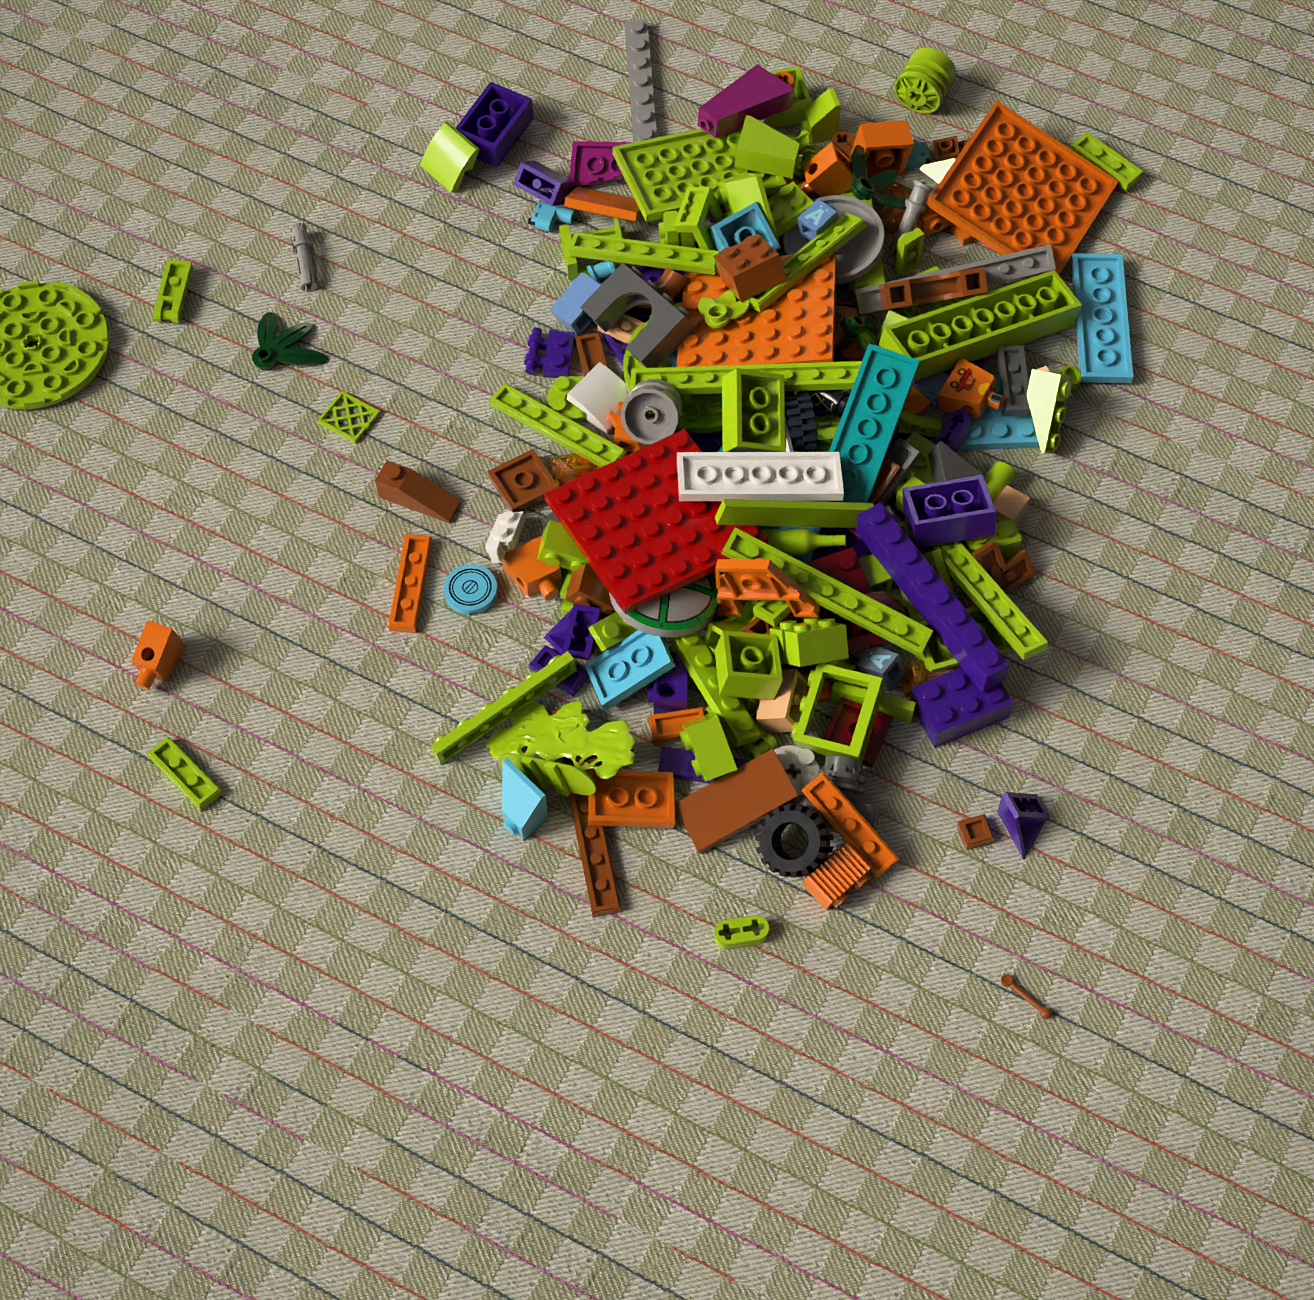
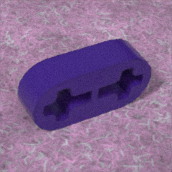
M956 410L951 413L935 437L933 444L937 445L941 441L944 444H949L948 447L957 453L973 429L974 421L965 410Z

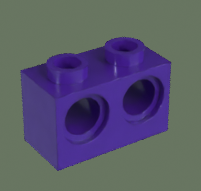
M670 652L676 665L672 668L673 671L664 673L655 679L654 687H648V703H653L654 714L687 710V669L676 652ZM664 693L673 694L671 697H664L662 695Z

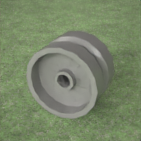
M647 379L637 383L629 392L621 409V423L626 433L632 439L642 444H653L672 435L683 413V401L678 390L670 383L661 379Z

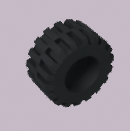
M789 804L773 809L772 813H767L763 817L765 819L764 823H759L757 829L760 830V835H756L755 841H759L760 847H756L757 854L761 853L763 856L760 859L764 865L768 864L770 866L769 870L773 873L778 872L779 876L793 878L810 875L829 859L827 857L828 853H832L833 846H830V840H834L833 834L829 833L830 823L825 822V817L820 812L817 813L815 808L811 806ZM792 823L801 825L807 832L809 839L806 852L799 858L790 857L781 845L782 832Z

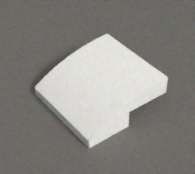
M599 362L567 394V400L587 413V420L607 434L614 427L608 420L609 412L612 410L614 413L621 415V412L616 409L619 402L625 401L629 392L626 384L614 372Z

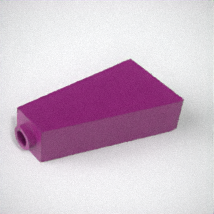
M757 64L699 107L697 126L714 138H718L743 128L746 115L760 121L788 110L792 107L794 88Z

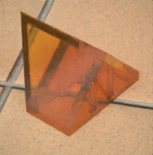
M575 453L553 456L551 460L552 477L559 486L598 468L597 465Z

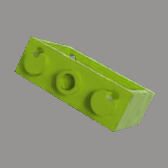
M818 663L816 669L811 670L809 674L808 686L810 688L808 695L802 697L799 708L802 714L799 722H795L793 725L791 738H794L793 741L797 747L807 748L817 754L850 757L863 761L885 690L883 678ZM825 677L868 688L850 746L807 735Z

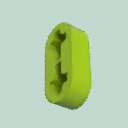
M759 915L723 920L714 929L715 943L720 948L728 950L762 944L769 936L768 921ZM752 925H757L759 929H762L760 930V935H755L753 931H750L752 930ZM729 929V933L732 934L730 940H726L725 936H721L723 935V930Z

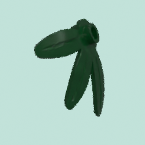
M856 145L850 160L851 173L854 179L851 183L853 195L859 200L872 199L886 207L906 209V198L880 193V191L885 190L893 183L897 176L896 171H883L866 179L865 152L861 145Z
M267 312L261 318L257 328L260 347L252 354V361L259 369L270 370L275 367L277 362L297 365L324 364L328 361V357L311 349L288 348L310 332L313 326L311 323L294 325L281 332L274 339L276 331L274 314Z
M851 313L844 315L840 326L843 332L850 338L857 336L864 355L869 343L876 346L879 345L880 341L873 334L878 330L867 316L859 317Z

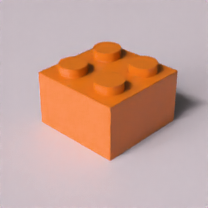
M893 120L889 122H867L860 124L850 154L852 155L856 145L863 147L868 177L887 170H894L897 175H903L914 146L908 121Z

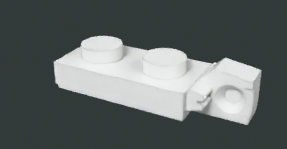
M507 511L498 514L485 547L490 555L491 564L502 563L506 551H513L526 522L523 511Z

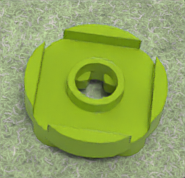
M560 376L555 379L554 385L548 391V407L578 424L585 422L587 413L567 400V394L583 378L578 376Z

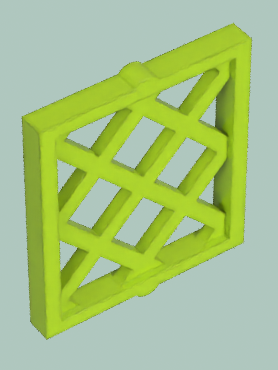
M341 391L336 399L328 405V408L317 422L321 426L356 444L380 415V411ZM341 399H344L345 405L335 407ZM347 399L353 402V404H348ZM358 407L359 413L350 415L349 408ZM362 407L368 411L362 412ZM346 409V416L337 417L336 411ZM333 412L334 418L325 420L328 414ZM373 415L368 422H364L363 416ZM360 417L361 423L352 425L351 419ZM348 420L349 426L339 428L338 421ZM335 422L336 427L330 425L329 423ZM362 427L360 432L354 435L353 429ZM350 430V435L343 431Z

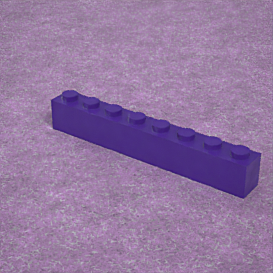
M881 502L858 514L856 526L858 536L983 694L1006 681L1009 663Z

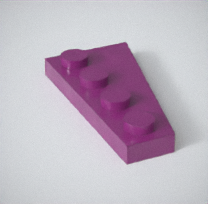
M573 141L569 179L575 182L572 190L577 187L584 188L625 179L613 156V147L633 142Z

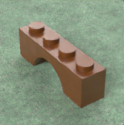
M985 267L878 285L882 311L988 292Z

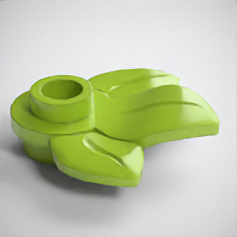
M728 290L715 300L702 297L699 301L698 309L705 316V322L709 327L721 328L727 325L730 320L743 316L748 311L750 302L749 300L742 303L740 301L736 302L734 294Z

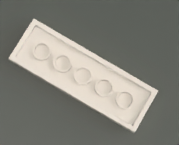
M677 452L679 501H723V499L843 501L844 489L839 452Z

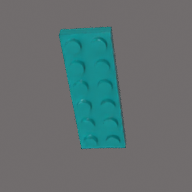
M870 343L868 344L829 452H839L844 489L843 501L830 502L869 503L920 360Z

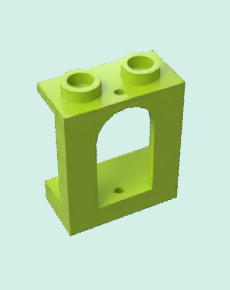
M687 187L674 227L677 233L692 232L699 245L698 248L717 251L707 230L712 225L705 226L704 224L708 208L716 223L724 219L711 187Z
M614 217V228L583 232L585 234L626 239L625 227L619 225V220ZM569 224L559 226L560 243L568 280L576 279L581 272L591 277L586 267L588 265L577 266L576 257L569 256L568 248L574 236L570 232ZM612 262L615 269H617L622 264L619 262Z

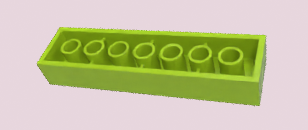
M1052 270L883 328L878 346L920 360L914 381L954 368L960 358L972 362L997 353L998 346L1020 345L1075 325L1082 304L1056 271Z

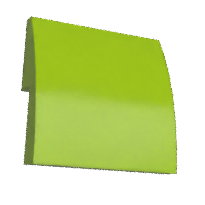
M444 122L426 149L420 166L451 193L457 192L465 171L472 170L479 148L449 122Z

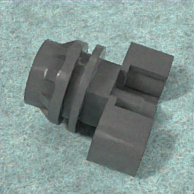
M826 756L825 765L818 771V775L824 771L877 832L880 807L872 804L852 802V795L865 794L866 789L860 787V785L866 782V777L862 771L863 761L843 756ZM799 795L800 799L797 800L796 804L811 806L819 813V810L806 795Z

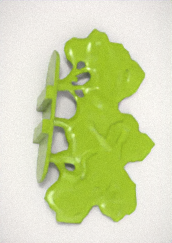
M581 700L563 705L556 714L551 716L545 709V705L533 701L511 716L512 727L493 732L485 744L486 748H490L492 758H498L502 768L503 760L508 758L541 791H545L547 787L556 789L558 795L567 797L570 793L580 795H592L595 793V782L584 770L594 769L597 776L602 779H609L615 776L622 766L633 764V758L635 757V754L631 751L635 740L633 735L629 733L630 727L627 721L608 722L594 731H587L586 726L590 721L587 714L582 713L583 705ZM523 746L528 747L525 753L521 752ZM538 754L543 759L534 758L532 756ZM578 755L582 758L579 762L576 761ZM592 755L597 756V759L592 763L589 764L585 762V764L581 766V763L586 758ZM560 757H567L573 761L574 766L557 763L555 760ZM602 761V765L599 767L594 766L597 762Z

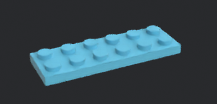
M1072 253L1073 294L1082 304L1076 320L1078 362L1082 378L1080 382L1132 383L1133 367L1123 254Z

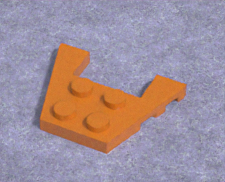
M718 559L715 572L716 588H718L717 603H719L717 614L719 616H742L744 606L740 600H785L795 617L819 616L820 606L770 559Z

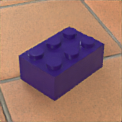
M493 82L487 85L456 126V129L479 148L476 159L498 168L534 119L532 98Z
M983 475L903 488V513L916 548L995 535L996 510Z
M963 668L912 687L910 701L916 702L914 712L934 748L1008 719L1013 705L1002 683L982 694Z

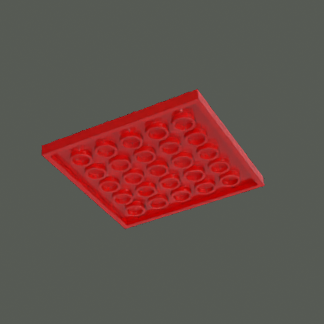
M685 429L544 493L546 503L624 614L714 572L718 559H730L721 553L735 527L768 544V538L759 526L717 525L715 516L722 501H679L677 452H702Z

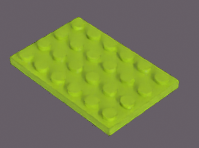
M700 128L613 147V156L646 222L662 219L666 211H677L678 213L687 187H711L719 206L724 203L720 202L717 195V189H719L718 181L744 172L761 175L766 196L779 192L787 183L781 176L734 167L736 149L742 128L718 138H714Z

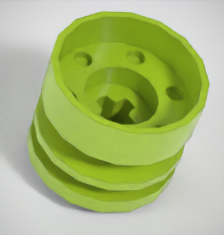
M930 47L915 50L894 84V92L898 100L905 107L921 114L936 111L956 78L954 63L939 50Z

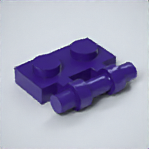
M538 327L533 328L527 342L529 351L524 359V364L526 365L525 372L532 375L535 373L536 368L543 369V377L546 378L569 377L575 332L550 330L549 337L543 338L541 336L542 329ZM539 350H546L545 357L538 355Z

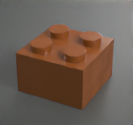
M759 234L749 236L744 241L732 247H727L713 256L721 281L741 303L787 280L779 254Z

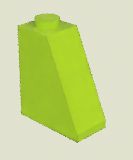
M746 115L736 149L734 167L793 179L795 169L800 170L803 155L798 154L800 143L752 116Z

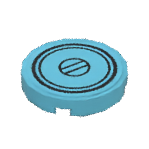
M467 564L457 567L449 573L444 582L443 591L447 604L454 611L463 615H470V613L477 612L479 614L485 612L493 605L497 598L498 586L494 575L487 568L480 565Z

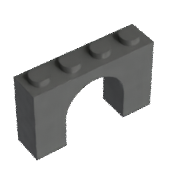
M622 263L580 308L593 322L607 332L630 308L637 305H651L652 314L648 324L626 349L645 368H657L695 328L688 321L691 316L681 306L676 309L673 306L675 302L666 293L660 295L658 293L659 288L652 281L648 280L645 282L642 280L644 276L634 266L629 269Z

